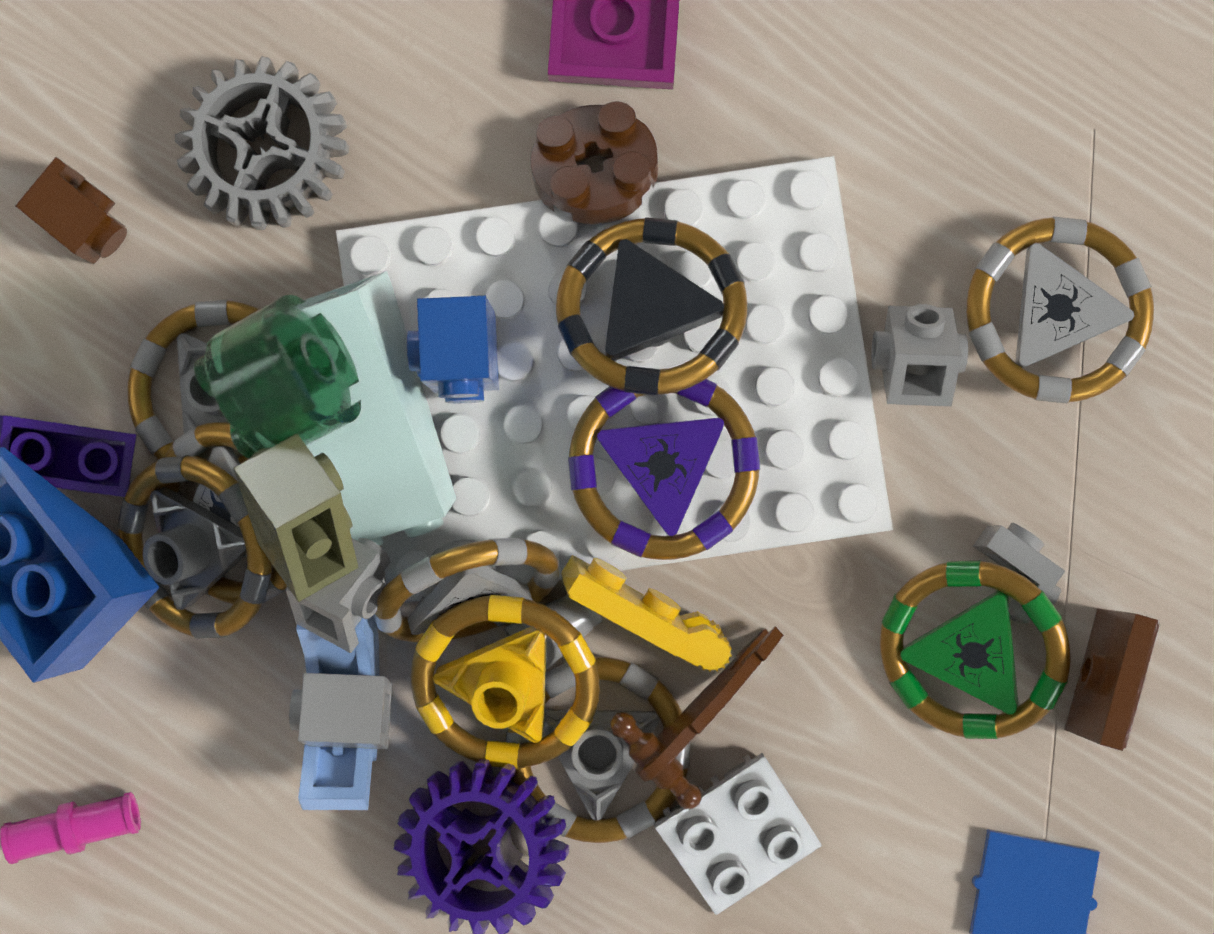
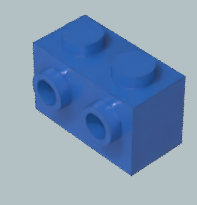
M486 295L417 299L418 330L408 331L409 370L417 371L420 381L433 392L438 393V397L445 398V403L483 402L484 391L499 390L496 314Z

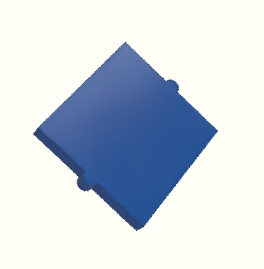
M987 829L980 873L972 878V884L977 888L969 933L1086 934L1090 911L1097 908V901L1092 896L1100 852L1096 849Z

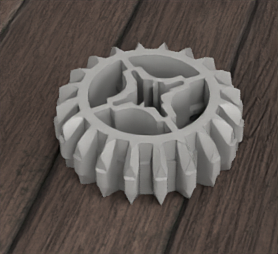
M263 56L260 57L257 63L255 73H252L244 60L235 59L233 67L235 77L228 80L220 70H212L211 78L217 85L212 92L208 93L199 86L193 87L192 94L201 103L198 110L191 108L180 109V117L192 126L193 129L175 134V142L181 148L190 151L177 160L178 166L183 172L194 174L187 184L189 190L196 196L207 194L204 206L213 214H217L226 208V219L231 224L239 226L249 214L251 225L257 230H265L269 222L270 212H273L274 218L281 227H289L292 220L290 208L296 206L308 218L314 214V210L307 199L314 192L322 200L328 201L331 199L332 192L322 182L325 176L332 179L343 178L344 169L335 161L330 160V158L342 157L349 153L347 142L341 138L334 137L346 129L347 124L341 114H330L337 105V101L329 91L318 93L320 82L312 73L299 79V70L294 63L286 61L276 73L270 58ZM259 100L254 112L242 118L230 117L241 107ZM290 104L295 105L306 113L310 126L309 150L299 147L294 140L287 137L290 120L286 114ZM268 133L280 148L272 146L267 152L261 148V154L258 155L244 140L254 142L259 136L264 140V134ZM218 138L225 140L232 148L237 150L234 169L238 172V176L234 186L225 181L219 169L217 161ZM290 169L297 171L290 179L276 187L258 190L259 187L265 188L271 175L278 170Z

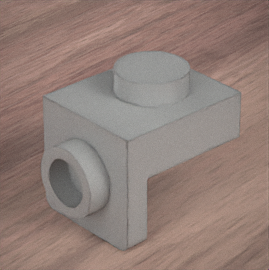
M1011 523L1008 529L1002 525L987 526L973 547L998 565L1013 570L1027 578L1040 590H1043L1053 605L1056 603L1061 593V588L1056 586L1065 570L1039 552L1044 543L1034 534L1015 523ZM1013 599L1009 604L1010 619L1027 624L1031 619L1020 604Z

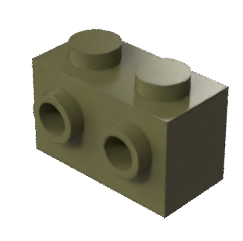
M296 434L277 445L260 449L249 460L233 468L257 542L298 602L359 568L350 534V528L353 525L343 504L340 492L344 490V486L335 466L325 453L322 452L314 457L299 435Z

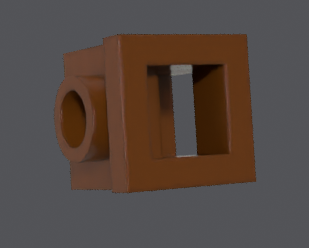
M58 157L53 159L15 205V207L73 254L92 264H95L100 257L106 258L113 254L123 243L127 235L126 226L109 213L116 203Z

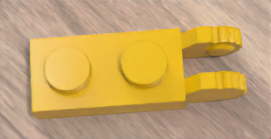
M572 555L562 570V580L570 599L674 656H678L695 666L701 665L703 670L708 669L709 672L716 670L718 672L719 668H725L724 665L730 663L729 657H732L730 653L732 648L726 637H723L724 634L719 624L716 625L714 620L710 621L706 615L696 611L680 616L678 613L681 607L674 600L652 588H648L644 595L624 584L627 577L616 567L599 558H593L592 562L588 564Z

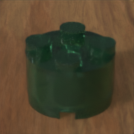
M295 295L282 296L213 335L207 343L205 355L198 358L194 363V372L199 385L207 394L215 398L221 412L230 424V435L235 447L243 456L249 459L260 449L271 448L296 434L299 435L307 446L353 422L361 411V400L351 404L349 387L359 382V378L346 345L333 325L321 313L309 318L298 309L297 306L306 301Z

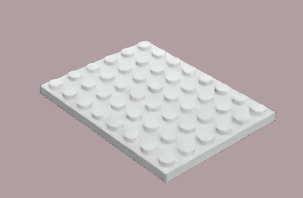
M834 156L657 182L654 188L651 184L650 189L642 196V205L635 212L623 219L606 224L589 225L572 221L571 213L561 211L556 206H554V211H552L541 200L336 230L343 285L345 286L387 271L406 333L418 330L417 299L486 295L496 314L499 390L484 391L483 402L453 404L445 403V398L438 397V393L433 392L422 383L456 500L446 516L442 518L444 523L439 528L416 537H407L405 530L382 537L384 543L381 545V548L390 558V564L384 570L386 585L404 569L430 556L441 546L464 539L479 542L497 538H522L523 540L542 544L557 556L559 560V580H562L561 572L572 555L588 564L592 562L593 558H599L613 565L618 570L623 571L893 530ZM645 217L678 220L707 233L731 254L745 282L747 318L739 345L719 371H716L707 379L723 388L745 412L757 437L761 469L753 501L746 515L733 532L709 550L689 557L672 560L640 558L610 545L611 543L600 536L587 522L576 503L571 490L568 467L572 436L580 417L588 405L594 400L595 396L609 386L590 375L570 355L558 329L556 315L557 292L566 265L582 245L596 234L613 225ZM643 242L635 244L723 302V296L708 265L695 254L676 245L669 246ZM618 250L608 255L587 282H585L580 299L581 317L596 348L605 356ZM722 317L672 337L669 342L661 346L645 348L615 362L624 366L668 369L681 365L699 354L719 328ZM676 393L659 394L658 396L644 395L636 398L609 418L601 430L718 417L708 407H704ZM725 426L677 534L691 531L717 510H720L731 491L735 473L731 437ZM597 438L593 451L597 491L606 507L620 521L651 533V535L667 536ZM487 565L488 568L525 584L533 577V567L528 565ZM436 583L417 594H413L404 603L420 601L422 596L427 597L438 584Z

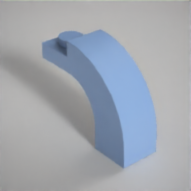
M374 615L369 619L362 618L355 627L359 644L352 653L343 650L297 624L296 630L304 653L306 673L380 676L378 627ZM304 745L298 796L302 810H368L372 762L377 761V749L313 747Z

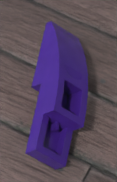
M0 415V448H6L54 487L125 497L130 485L137 434Z

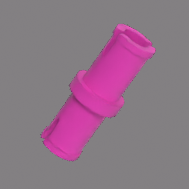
M132 792L78 806L74 801L58 805L57 812L14 823H4L0 828L2 851L9 864H15L20 860L65 850L69 855L79 853L85 850L86 844L129 833H139L141 829L139 807Z

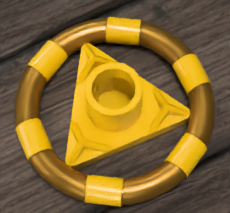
M482 596L467 600L448 609L431 622L416 645L411 664V690L415 707L430 732L455 753L474 762H478L480 759H487L492 767L503 768L507 763L514 765L515 769L535 766L550 761L569 750L581 738L593 721L599 701L600 687L596 659L582 634L556 611L524 597ZM483 621L524 623L531 626L439 666L435 672L437 660L454 635L470 625ZM547 636H549L557 644L574 673L576 690L573 705L553 732L542 737L544 732ZM435 684L472 705L473 713L484 725L500 729L508 727L531 742L520 744L486 741L468 733L454 722V719L436 692Z

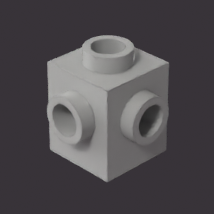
M927 304L888 306L885 330L874 332L871 353L872 368L882 370L887 404L952 406L958 373L965 372L968 360V339L966 334L957 333L953 308H940Z

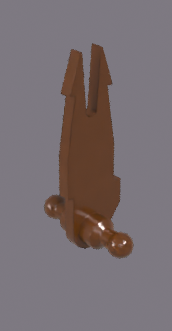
M776 626L770 632L765 628L736 655L737 657L657 737L651 732H642L636 725L633 716L629 713L619 712L613 716L610 722V729L614 735L622 738L629 746L628 755L637 764L635 773L644 782L652 780L659 789H669L676 796L678 804L684 809L690 810L697 807L702 800V793L699 787L689 783L683 776L684 766L676 757L725 707L761 662L767 659L784 636Z

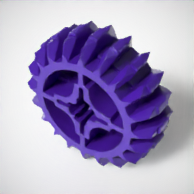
M480 759L475 764L473 773L464 761H458L450 767L449 776L442 771H436L427 779L428 789L419 787L410 795L409 802L413 809H406L399 816L397 823L407 833L401 834L394 841L393 850L410 857L397 867V875L415 877L417 881L409 889L408 899H419L425 895L431 901L426 909V919L436 917L441 910L449 914L447 921L449 932L457 931L464 920H468L472 934H484L488 929L489 923L492 924L498 934H506L512 928L514 919L523 926L532 922L536 915L535 906L542 909L547 908L554 898L550 887L560 886L566 872L557 863L566 859L569 854V845L554 838L561 835L565 830V819H547L546 814L555 804L554 796L547 795L537 801L531 795L538 784L537 778L529 776L521 786L513 782L516 774L514 765L507 763L496 777L493 773V767L487 759ZM475 801L492 805L498 808V810L489 816H478L467 808L461 812L453 804ZM514 822L520 828L527 844L528 865L521 860L523 853L515 847L510 836L511 827ZM492 828L495 829L496 834L488 843L491 849L484 856L480 855L472 865H469L468 860L476 851L473 845L479 839L483 840ZM437 831L441 834L438 840L449 850L452 858L450 871L444 864L438 849ZM481 879L492 883L497 888L503 884L508 889L483 891L466 884L469 881Z

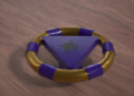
M708 379L690 388L673 393L708 407L718 418L601 430L609 418L636 398L646 395L626 393L611 386L595 396L594 400L580 417L569 448L568 467L571 490L587 522L600 536L611 543L610 545L640 558L657 560L685 558L712 548L731 534L746 515L755 496L759 471L761 470L757 437L748 417L735 399L718 386L717 383ZM725 426L731 437L735 473L731 491L720 510H717L691 531L677 534ZM597 438L667 536L651 535V533L620 521L606 507L597 491L593 455Z

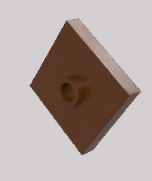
M1097 608L1064 730L1099 745L1120 751L1127 747L1160 625L1157 619L1136 613Z

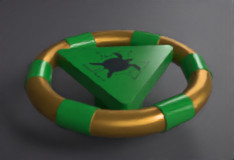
M982 560L948 561L947 563L928 568L910 579L894 594L882 620L880 653L889 684L907 709H910L924 722L943 732L964 737L965 739H999L1017 734L1033 726L1055 707L1068 683L1071 655L1069 639L1062 616L1043 590H1040L1024 576L1006 567L983 562ZM986 586L997 590L904 647V633L918 604L933 592L945 587ZM1008 596L1020 604L1036 628L1041 632L1046 650L1045 669H1043L1030 697L1019 706ZM907 663L1003 711V713L964 714L941 705L928 695L916 676L908 668Z

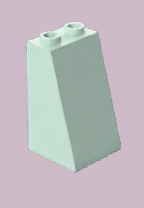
M387 271L271 311L233 333L277 444L298 434L314 457L323 452L335 466L344 486V490L340 491L343 504L353 525L350 528L351 538L355 540L366 538L380 546L384 543L382 538L384 536L405 530L407 537H416L431 532L443 525L442 518L446 516L454 504L456 495L422 383L417 376V371L409 370L407 333Z

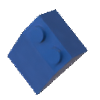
M2 447L0 448V640L30 680L36 683L83 669L160 587L120 537L6 448Z

